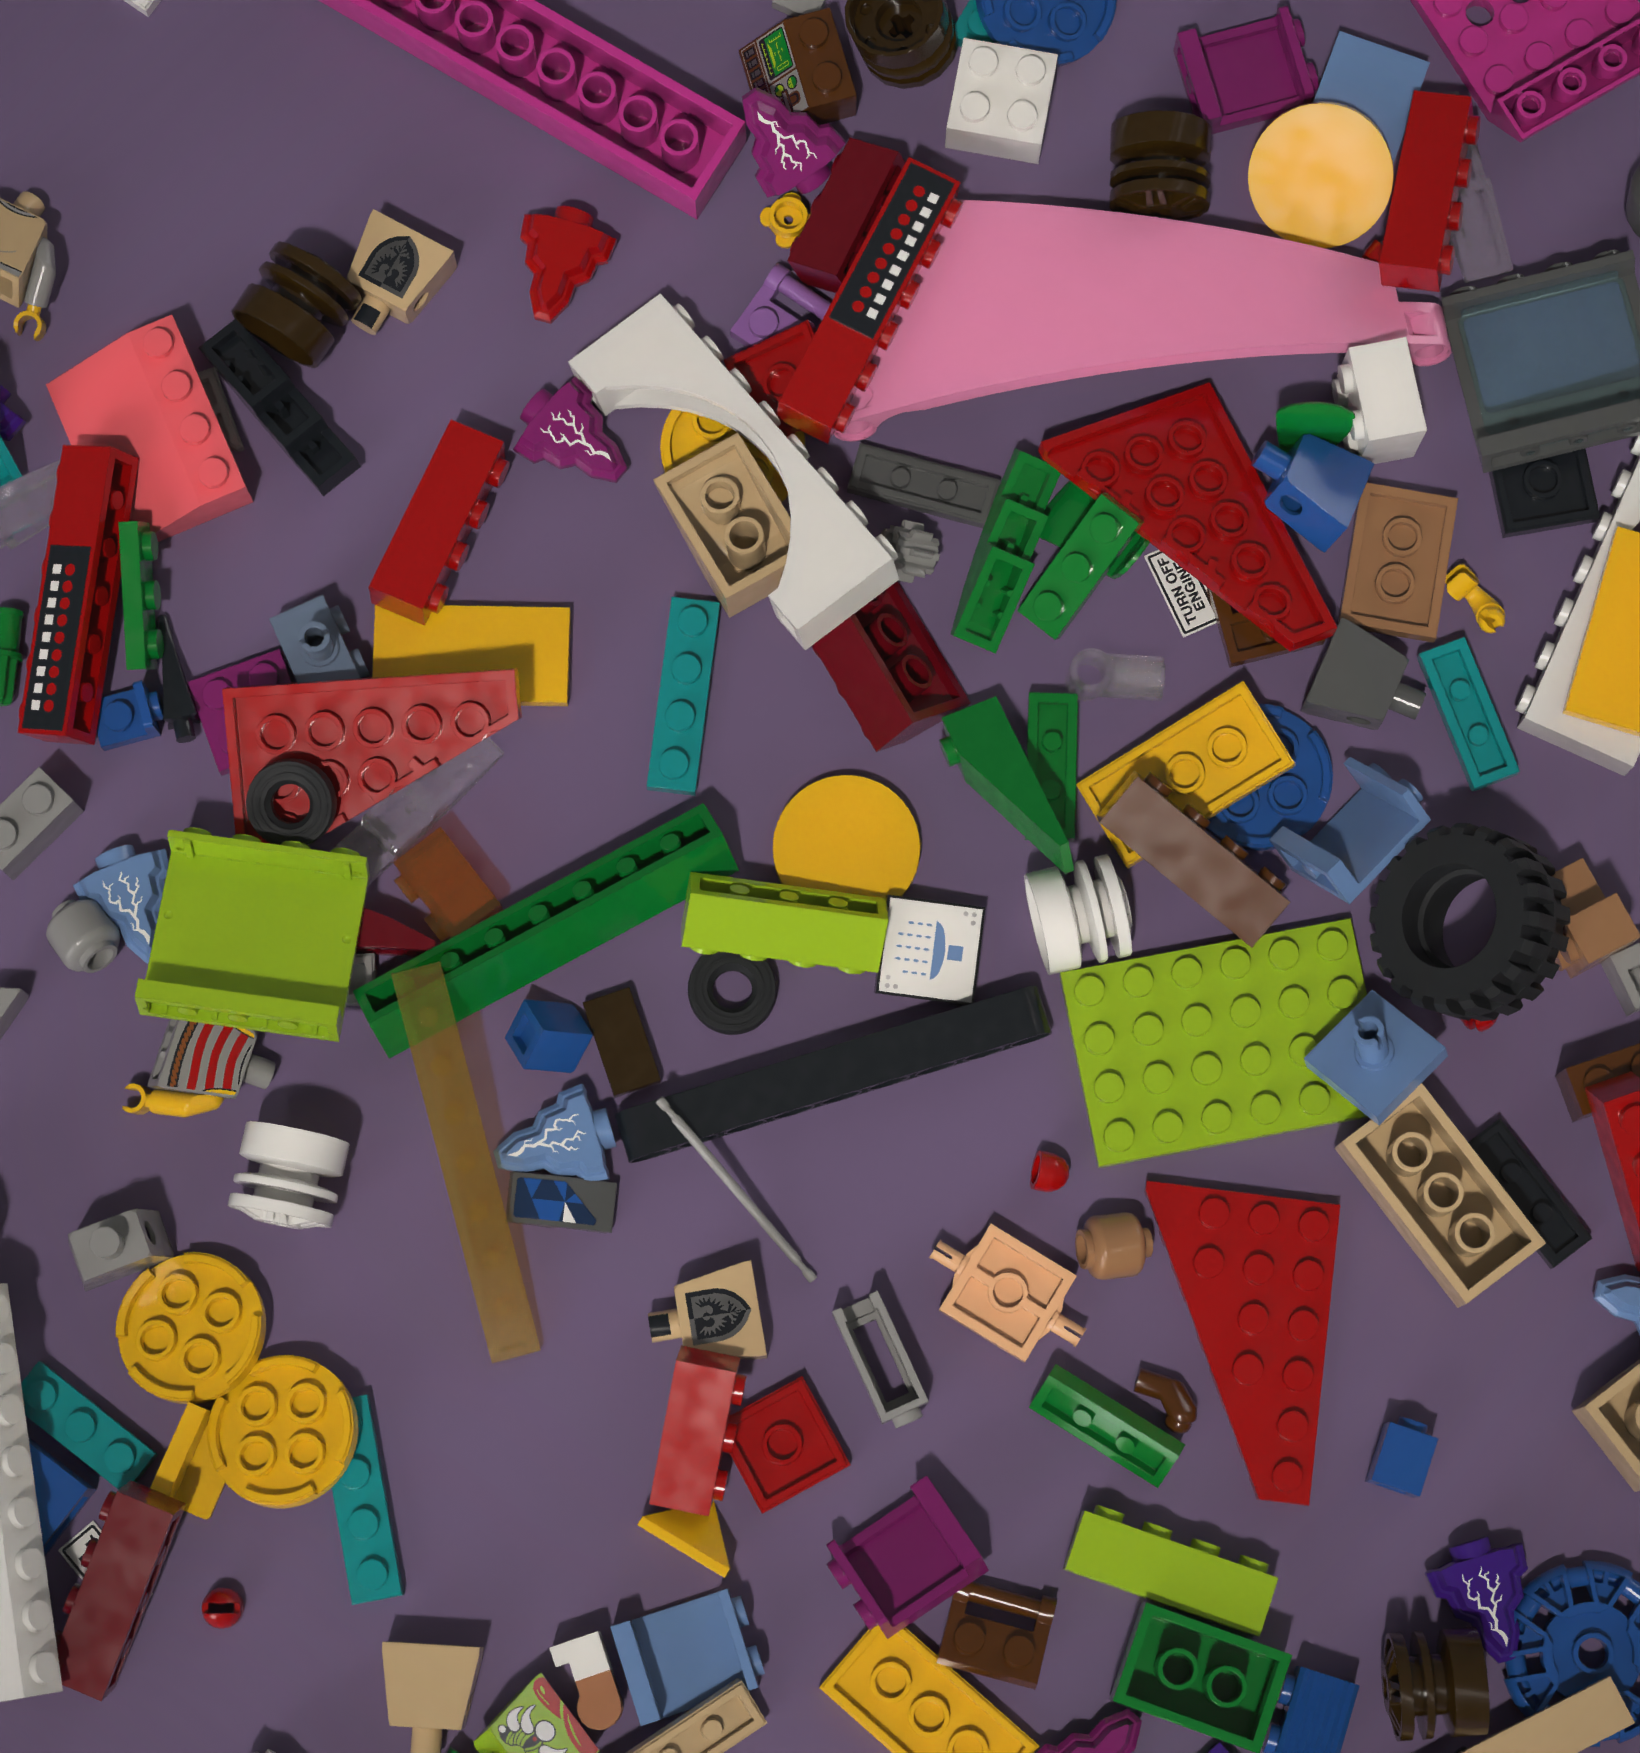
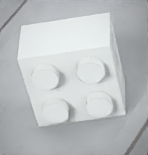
M963 38L946 128L945 148L1039 164L1058 54Z
M1403 337L1349 347L1342 365H1338L1337 379L1332 380V393L1335 404L1341 405L1355 413V419H1352L1353 426L1348 435L1343 439L1345 450L1363 457L1374 464L1414 457L1427 431L1407 338Z

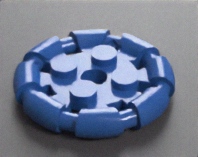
M1583 1560L1582 1566L1565 1568L1564 1564L1552 1567L1539 1574L1523 1588L1524 1597L1514 1611V1622L1518 1621L1520 1628L1518 1649L1513 1651V1654L1510 1656H1516V1658L1505 1662L1508 1678L1503 1680L1513 1702L1526 1718L1550 1706L1548 1703L1555 1692L1561 1697L1566 1698L1607 1676H1611L1635 1724L1590 1747H1600V1742L1616 1739L1620 1744L1640 1735V1698L1629 1691L1638 1676H1640V1582L1632 1577V1571L1609 1562ZM1586 1586L1590 1602L1574 1604L1571 1588ZM1621 1594L1634 1603L1627 1617L1613 1607ZM1541 1607L1554 1615L1553 1618L1545 1623L1543 1630L1531 1622ZM1589 1638L1600 1641L1605 1649L1603 1663L1593 1669L1584 1666L1578 1654L1580 1645ZM1539 1652L1543 1672L1528 1674L1524 1655Z

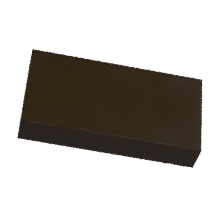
M630 987L583 1002L614 1098L660 1083L661 1079Z

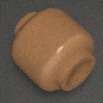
M1120 1212L1093 1215L1085 1222L1083 1229H1079L1076 1233L1075 1248L1077 1260L1080 1267L1088 1269L1091 1276L1095 1279L1108 1280L1137 1276L1144 1267L1145 1259L1151 1257L1153 1253L1151 1232L1147 1227L1142 1228L1141 1223L1132 1213Z

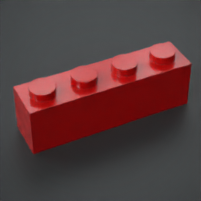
M1417 90L1413 92L1379 260L1381 284L1383 286L1440 292L1443 274L1451 275L1455 246L1449 245L1451 231L1459 232L1461 228L1464 204L1457 201L1460 188L1469 187L1472 171V159H1467L1466 155L1468 145H1477L1480 132L1481 118L1480 116L1473 115L1472 96Z
M452 419L450 420L370 582L369 592L372 604L424 626L431 612L438 614L441 611L449 592V587L445 583L451 571L455 570L458 572L466 560L469 545L465 542L472 528L479 530L485 521L490 505L486 502L492 486L500 488L507 475L510 462L505 460L504 441Z
M1630 1071L1585 1087V1092L1636 1269L1640 1272V1077Z

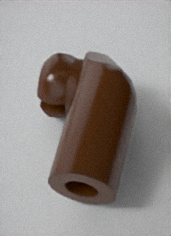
M1140 1368L1133 1392L1161 1401L1167 1413L1165 1425L1170 1431L1177 1434L1188 1432L1192 1422L1197 1419V1407L1184 1383L1178 1379Z

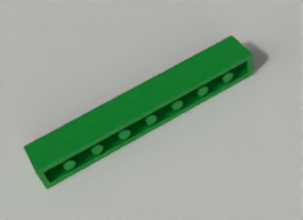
M702 803L352 992L370 1027L390 1059L686 899L690 872L728 877L738 872L739 869L723 833L705 804Z

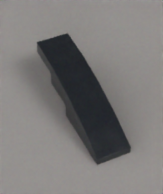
M236 319L199 347L202 354L323 497L361 467L356 457L332 432L323 417L294 386L290 377Z

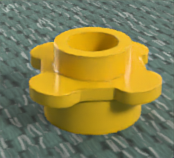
M790 192L786 193L783 198L775 201L771 208H764L760 214V222L764 227L771 229L776 236L775 242L779 247L788 249L791 248L794 239L801 234L810 214L807 213L805 205L801 202V197L796 193ZM786 217H791L793 219V222L791 224H786L784 222V219Z

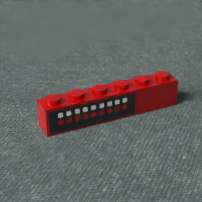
M908 157L778 402L776 415L780 421L829 444L835 430L841 433L845 432L856 409L855 406L850 404L857 389L865 392L869 387L878 365L872 363L879 348L885 351L888 350L899 328V324L893 322L900 307L907 310L910 308L920 288L921 283L915 281L917 274L922 266L927 269L931 268L942 245L941 242L936 240L943 226L952 228L961 211L963 202L957 200L960 181Z
M63 445L61 460L57 468V485L53 510L49 517V536L45 559L42 563V580L38 605L34 613L35 624L31 650L26 663L27 675L23 700L19 708L17 732L45 742L95 745L121 578L118 522H128L130 520L139 458L114 447Z

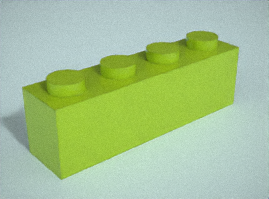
M690 872L681 922V947H688L697 953L706 955L718 952L739 954L751 961H764L767 958L786 960L795 966L803 968L823 965L837 967L839 970L849 974H862L865 971L878 973L889 920L886 898Z
M1100 1505L1095 1506L1093 1513L1085 1510L1081 1511L1063 1570L1246 1634L1260 1637L1278 1582V1577L1267 1574L1269 1564L1244 1555H1240L1238 1563L1218 1557L1221 1550L1220 1547L1192 1538L1190 1546L1170 1540L1173 1533L1172 1530L1144 1521L1141 1530L1122 1523L1125 1514Z

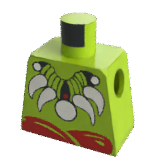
M539 1673L519 1690L473 1741L479 1753H598L600 1751L542 1673Z

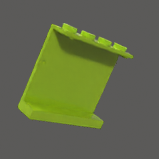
M188 827L183 829V831L168 830L167 837L171 855L146 978H138L135 992V1001L139 1014L339 1042L370 877L367 857L360 856L358 852L347 848H334L331 852L314 850L308 845L297 841H285L281 845L263 843L257 837L246 834H236L232 838L212 836L207 830L195 827Z

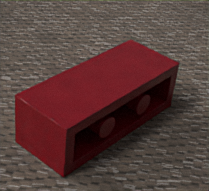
M849 138L842 153L836 156L832 164L831 175L822 193L814 199L810 217L801 234L794 239L790 248V256L787 261L802 283L837 293L906 163L899 151Z

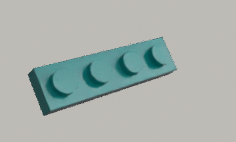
M679 597L671 598L647 790L696 796L720 602Z
M369 1395L352 1397L358 1416V1441L347 1470L332 1487L352 1605L404 1595Z

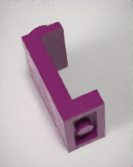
M1288 6L1279 7L1276 16L1273 18L1198 37L1196 28L1177 33L1173 51L1193 115L1205 119L1211 125V135L1276 118L1290 109L1311 103L1314 91L1319 88L1315 67L1312 62H1305L1301 47L1305 46V36L1301 22L1298 18L1292 20Z
M927 1475L910 1486L915 1496L842 1545H838L835 1539L826 1544L834 1559L826 1563L842 1589L850 1584L853 1586L861 1598L853 1604L856 1611L869 1630L878 1625L887 1639L989 1571L981 1554Z

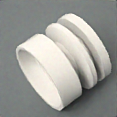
M1107 854L1094 858L1096 880L1091 879L1087 865L1083 860L1076 861L1074 865L1075 885H1066L1057 866L1025 873L1024 875L1030 917L1039 952L1048 975L1080 968L1082 964L1081 944H1090L1092 952L1099 963L1106 962L1108 959L1106 938H1110L1118 958L1131 956L1132 916L1123 882L1115 872L1112 861Z
M246 1122L239 1154L248 1160L259 1163V1172L234 1174L233 1181L254 1188V1194L230 1193L227 1206L246 1213L254 1220L293 1229L331 1228L334 1215L313 1208L314 1201L337 1203L338 1195L318 1186L319 1177L343 1176L350 1144L338 1138L303 1129L265 1122Z

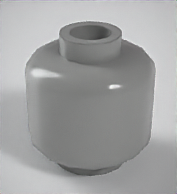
M92 899L67 900L61 903L53 911L52 919L48 923L46 937L50 946L68 969L76 972L94 973L107 967L117 955V948L121 938L118 927L99 904Z

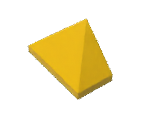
M714 1500L709 1516L671 1509L642 1516L637 1524L720 1576L726 1578L731 1568Z

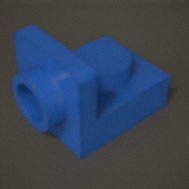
M142 680L133 682L132 690L102 697L97 734L100 746L104 751L161 736L157 722L163 720L161 699L158 692H150Z

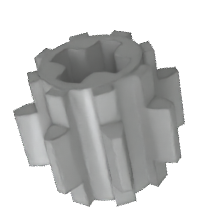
M903 519L901 527L890 525V529H883L881 534L890 542L898 555V558L894 561L899 576L898 581L912 583L914 576L925 578V574L931 575L933 573L936 561H939L940 554H938V546L940 544L938 539L933 538V533L924 531L923 523Z

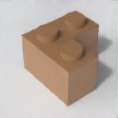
M1584 858L1556 871L1552 876L1563 881L1567 896L1561 899V904L1570 908L1571 923L1563 927V936L1569 937L1566 952L1559 951L1555 963L1560 965L1558 970H1566L1570 979L1599 965L1609 956L1628 948L1640 938V933L1617 892L1605 898Z

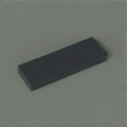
M1498 1119L1468 1142L1546 1242L1545 1245L1537 1250V1253L1550 1269L1556 1267L1592 1239V1236L1501 1119Z

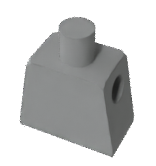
M132 1209L68 1234L69 1247L86 1292L175 1257L162 1217L157 1210ZM145 1227L147 1228V1230H148V1232H149V1234H150L151 1241H150V1239L148 1238V1235H147V1233H146Z

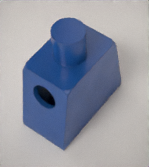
M1303 434L1288 452L1266 440L1254 456L1251 466L1273 478L1264 499L1266 508L1325 553L1348 528L1374 463L1314 435Z

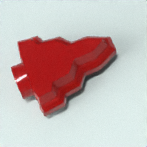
M558 206L554 217L542 214H524L520 239L527 245L525 265L534 275L529 293L535 320L552 324L569 306L575 288L589 283L597 266L608 264L616 246L617 239L593 228V216L581 209L570 206Z

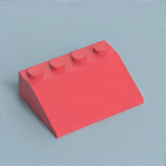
M172 314L126 333L46 384L71 445L111 446L139 458L129 521L150 523V531H155L158 542L253 503V499L198 370Z

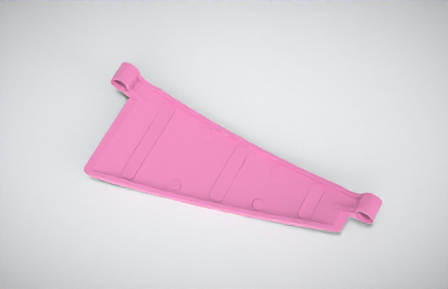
M959 200L963 202V206L951 229L943 226L936 238L942 245L930 269L922 266L915 278V281L921 283L912 305L908 310L900 307L893 322L899 324V328L887 351L879 348L872 360L878 367L869 387L865 392L857 389L850 402L856 409L844 433L835 430L834 435L842 441H860L871 437L883 421L900 413L931 409L1025 387L1128 370L1260 356L1347 353L1349 347L1403 337L1407 338L1412 364L1416 366H1431L1441 363L1450 357L1452 351L1442 307L1432 302H1399L1396 287L1383 286L1381 284L1379 262L1290 240L1173 219L1044 204Z

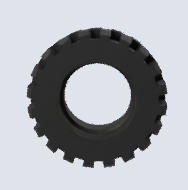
M1456 823L1451 828L1442 825L1430 829L1427 832L1428 840L1417 836L1405 845L1404 848L1407 853L1403 857L1397 855L1386 867L1391 872L1386 881L1379 880L1374 892L1379 895L1377 907H1371L1369 922L1376 926V933L1370 934L1372 951L1382 955V957L1377 959V965L1384 977L1392 979L1391 987L1400 996L1411 999L1412 1004L1424 1009L1467 1021L1470 1019L1479 1021L1495 1020L1499 1013L1509 1016L1522 1009L1523 1004L1521 1000L1523 998L1534 1001L1544 991L1541 982L1545 977L1553 979L1560 965L1555 963L1559 951L1566 952L1569 937L1563 936V927L1571 923L1570 908L1561 904V899L1567 896L1563 881L1552 877L1555 874V867L1546 857L1538 855L1535 847L1522 840L1485 826L1478 827L1470 823ZM1486 879L1493 891L1496 902V920L1489 941L1477 956L1467 963L1455 967L1446 953L1443 942V925L1446 913L1454 898L1465 887L1478 880Z

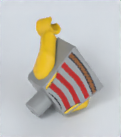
M169 1019L147 1084L148 1087L131 1083L124 1088L139 1091L141 1095L140 1103L134 1108L122 1106V1109L137 1115H143L151 1111L153 1114L183 1118L217 1110L224 1099H236L242 1082L267 1089L274 1074L275 1062L252 1054L257 1039V1032L255 1030Z

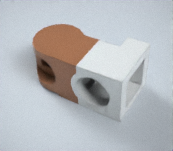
M601 1631L550 1647L555 1667L570 1664L580 1695L577 1703V1713L581 1722L588 1728L595 1730L607 1729L616 1724L622 1715L623 1700Z

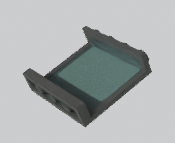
M1608 250L1597 254L1590 261L1574 265L1570 262H1560L1549 266L1542 273L1526 277L1523 274H1513L1500 279L1497 284L1482 288L1465 286L1454 290L1449 296L1441 298L1450 346L1483 473L1640 435V290L1635 276V256L1633 250L1625 252Z

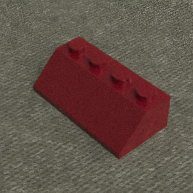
M898 581L812 645L814 652L821 659L835 682L839 694L845 699L859 722L864 736L870 741L876 752L912 739L942 721L941 717L962 710L971 704Z

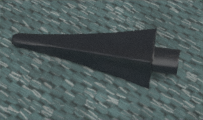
M165 614L158 616L157 623L164 641L162 657L163 720L168 722V730L174 729L176 741L178 743H186L196 739L193 724L201 723L179 661L169 619Z

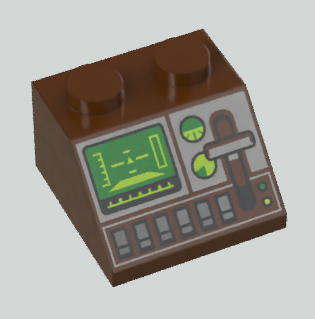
M830 7L785 19L739 50V56L750 90L757 87L778 97L790 112H806L818 125L856 116L857 94Z

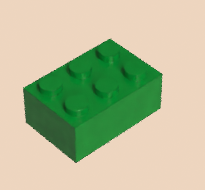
M1141 1602L1109 1700L1246 1750L1260 1753L1292 1655L1153 1604Z

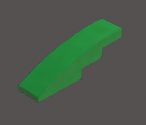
M1016 448L1014 449L979 538L951 630V635L995 654L1035 564L1030 562V559L1049 517L1043 513L1061 474L1046 461Z

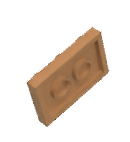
M1366 483L1356 507L1338 623L1343 617L1365 631L1434 643L1437 638L1458 498Z

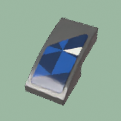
M510 1172L505 1222L546 1228L559 1227L604 1234L612 1233L617 1183L589 1181L581 1178Z

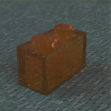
M441 827L393 862L401 874L393 881L411 904L419 898L430 914L423 919L441 942L447 937L452 938L503 911L500 902Z

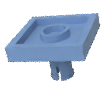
M1371 990L1304 1057V1061L1309 1070L1380 1125L1448 1057L1444 1045L1379 994Z

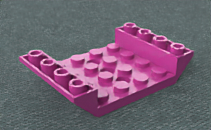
M1410 0L1486 119L1520 143L1640 75V3L1638 0H1529L1525 3H1517L1513 0ZM1473 6L1483 7L1490 13L1491 22L1484 26L1474 25L1468 20L1466 10Z

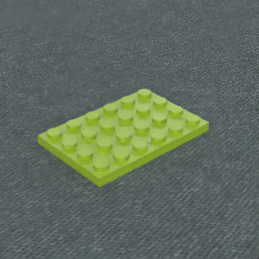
M1351 918L1263 934L1252 948L1242 939L1060 972L1059 974L1098 1168L1369 1118L1309 1070L1304 1061V1057L1367 995Z

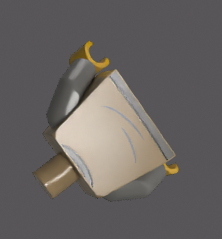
M22 192L13 204L0 198V299L18 308L22 305L23 301L28 304L26 311L20 312L15 317L13 327L15 332L21 336L24 323L27 320L35 319L37 328L34 332V340L40 341L45 336L47 328L45 321L40 317L42 308L48 307L56 277L55 248L47 239V223L40 217L45 210L43 202L33 193Z

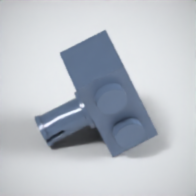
M323 595L269 618L297 682L357 679L370 675L359 649L357 648L349 652L342 635L350 632V629L339 605L329 608Z

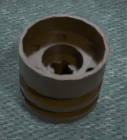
M847 0L846 27L870 73L885 85L901 89L924 86L940 77L952 63L958 46L957 25L945 0Z
M1161 110L1136 112L1114 121L1110 131V161L1117 168L1111 171L1110 186L1113 189L1110 191L1109 209L1113 212L1179 221L1197 218L1208 212L1210 192L1207 189L1210 185L1211 174L1203 166L1209 163L1211 157V125L1205 119L1193 114Z
M279 241L275 243L269 252L274 263L266 261L259 268L261 276L272 287V290L261 285L249 284L231 312L233 317L246 330L273 350L303 366L316 368L334 343L333 335L321 321L339 327L344 326L349 320L344 309L349 311L355 310L362 298L357 289L329 263L294 245Z
M1476 1627L1439 1630L1436 1653H1430L1428 1643L1422 1631H1413L1411 1633L1410 1655H1408L1406 1642L1401 1632L1386 1634L1384 1662L1381 1665L1382 1692L1385 1709L1390 1717L1397 1742L1413 1740L1415 1717L1422 1739L1434 1738L1437 1715H1443L1451 1738L1488 1734L1490 1702L1487 1668L1481 1638Z

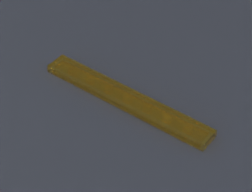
M438 961L391 973L491 1361L496 1363L541 1351L441 963Z

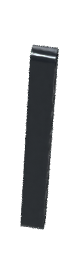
M1029 986L664 1098L669 1102L671 1109L677 1115H680L704 1143L1034 1042L1051 1035L1052 1031L1038 987ZM656 1100L625 1109L615 1114L629 1163L648 1160L692 1146L672 1123L669 1115L655 1103Z

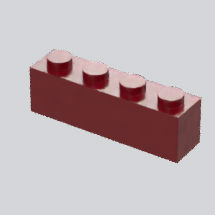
M132 1480L127 1482L117 1492H109L99 1513V1519L105 1522L99 1539L93 1537L90 1540L81 1560V1566L87 1568L81 1585L74 1584L63 1607V1612L69 1614L63 1631L57 1630L55 1632L63 1686L101 1702L115 1689L186 1503Z

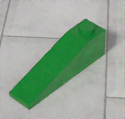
M992 697L941 717L946 737L939 739V744L948 766L951 767L957 764L965 782L1065 874L1074 871L1069 842L997 697Z

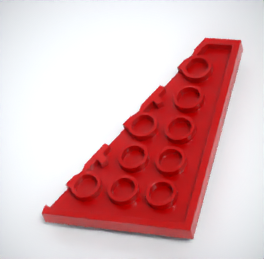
M1146 1181L1145 1196L1148 1198L1159 1228L1161 1240L1170 1258L1176 1281L1196 1329L1198 1341L1210 1367L1209 1371L1220 1401L1237 1441L1236 1444L1247 1468L1256 1499L1309 1506L1340 1205Z

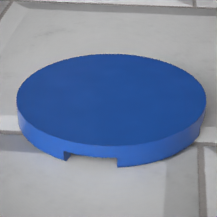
M976 0V5L982 25L994 43L1058 54L1056 67H1060L1082 58L1103 40L1114 18L1116 0Z
M1259 704L1296 766L1208 819L1211 823L1206 828L1219 840L1228 835L1245 850L1251 851L1276 849L1269 839L1282 826L1301 837L1312 829L1324 812L1333 784L1330 755L1317 731L1313 730L1299 717L1285 711L1284 708L1269 704Z

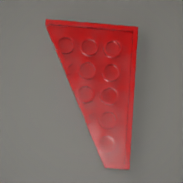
M1210 382L1041 441L1038 452L1044 461L1094 500H1097L1100 494L1106 492L1143 520V525L1137 531L1139 535L1149 540L1153 546L1288 651H1294L1335 634L1338 627L1283 521L1266 508L1264 499L1267 491L1255 468L1251 466L1252 462Z
M518 668L223 688L235 835H251L257 837L263 843H269L255 831L249 820L246 809L247 793L252 780L259 771L273 762L287 758L311 762L321 768L330 778L336 791L337 810L334 821L325 834L329 833L522 718ZM286 784L281 786L275 793L274 809L280 818L288 822H299L307 816L310 809V800L305 790L294 784Z

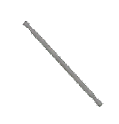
M663 1096L658 1098L655 1103L669 1115L677 1129L790 1261L799 1267L809 1283L814 1281L817 1276L801 1261L798 1253L680 1115H677L671 1109L669 1102Z

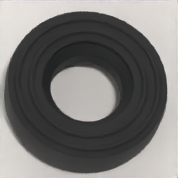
M287 758L273 762L258 772L249 786L246 809L255 831L269 843L281 845L285 841H297L309 845L320 839L331 827L337 810V796L330 778L321 768L306 760ZM294 784L301 787L307 793L310 800V809L302 821L288 822L280 818L276 813L273 801L275 793L281 786Z
M718 952L711 955L705 954L695 964L688 981V998L696 1017L709 1029L727 1035L747 1033L760 1026L772 1012L777 996L776 979L769 963L766 960L751 961L739 954ZM729 971L744 974L752 985V994L748 1002L735 1009L721 1006L713 996V985L716 979L721 974Z

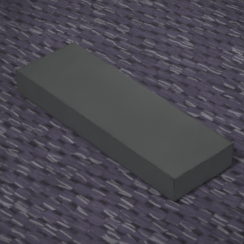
M860 443L847 487V493L983 528L999 488L1000 480Z

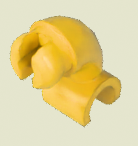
M1457 565L1446 575L1445 584H1447V592L1457 601L1463 598L1468 601L1482 631L1496 633L1495 628L1498 626L1502 627L1505 624L1503 608L1492 596L1478 586L1480 583L1479 579L1467 565Z

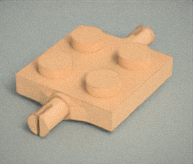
M990 1224L979 1244L970 1250L966 1256L944 1243L941 1239L939 1240L936 1249L952 1259L935 1249L929 1258L955 1272L952 1289L939 1308L940 1312L1023 1363L1026 1362L1036 1343L1050 1331L1073 1344L1074 1347L1077 1346L1081 1338L1067 1331L1064 1327L1080 1337L1083 1336L1087 1328H1083L1060 1314L1063 1308L1064 1297L1077 1277L1075 1274L993 1224Z

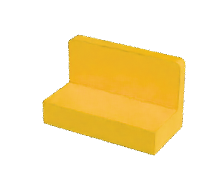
M188 1402L150 1488L186 1503L184 1511L208 1520L212 1517L226 1483L215 1470L208 1451L207 1428L211 1410Z

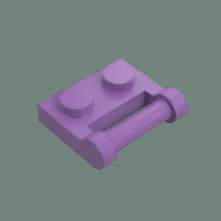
M777 263L768 274L760 290L730 330V336L749 348L802 323L773 303L779 292L821 320L831 303L790 276L791 271Z

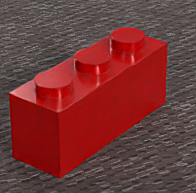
M681 1345L672 1378L650 1495V1505L709 1516L713 1500L723 1501L729 1471L720 1470V1463L723 1452L732 1454L738 1426L737 1423L729 1422L732 1404L741 1406L747 1376L738 1374L741 1357Z

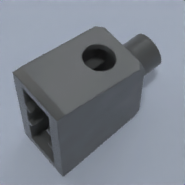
M1342 617L1300 711L1309 715L1371 730L1379 729L1388 709L1415 720L1426 693L1400 682L1409 659L1356 624Z

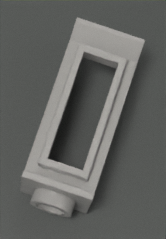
M873 1292L869 1294L868 1298L845 1309L839 1308L832 1311L834 1321L881 1424L892 1421L897 1429L923 1417L920 1407L928 1404V1398L879 1292ZM874 1320L877 1322L909 1392L887 1403L853 1331Z

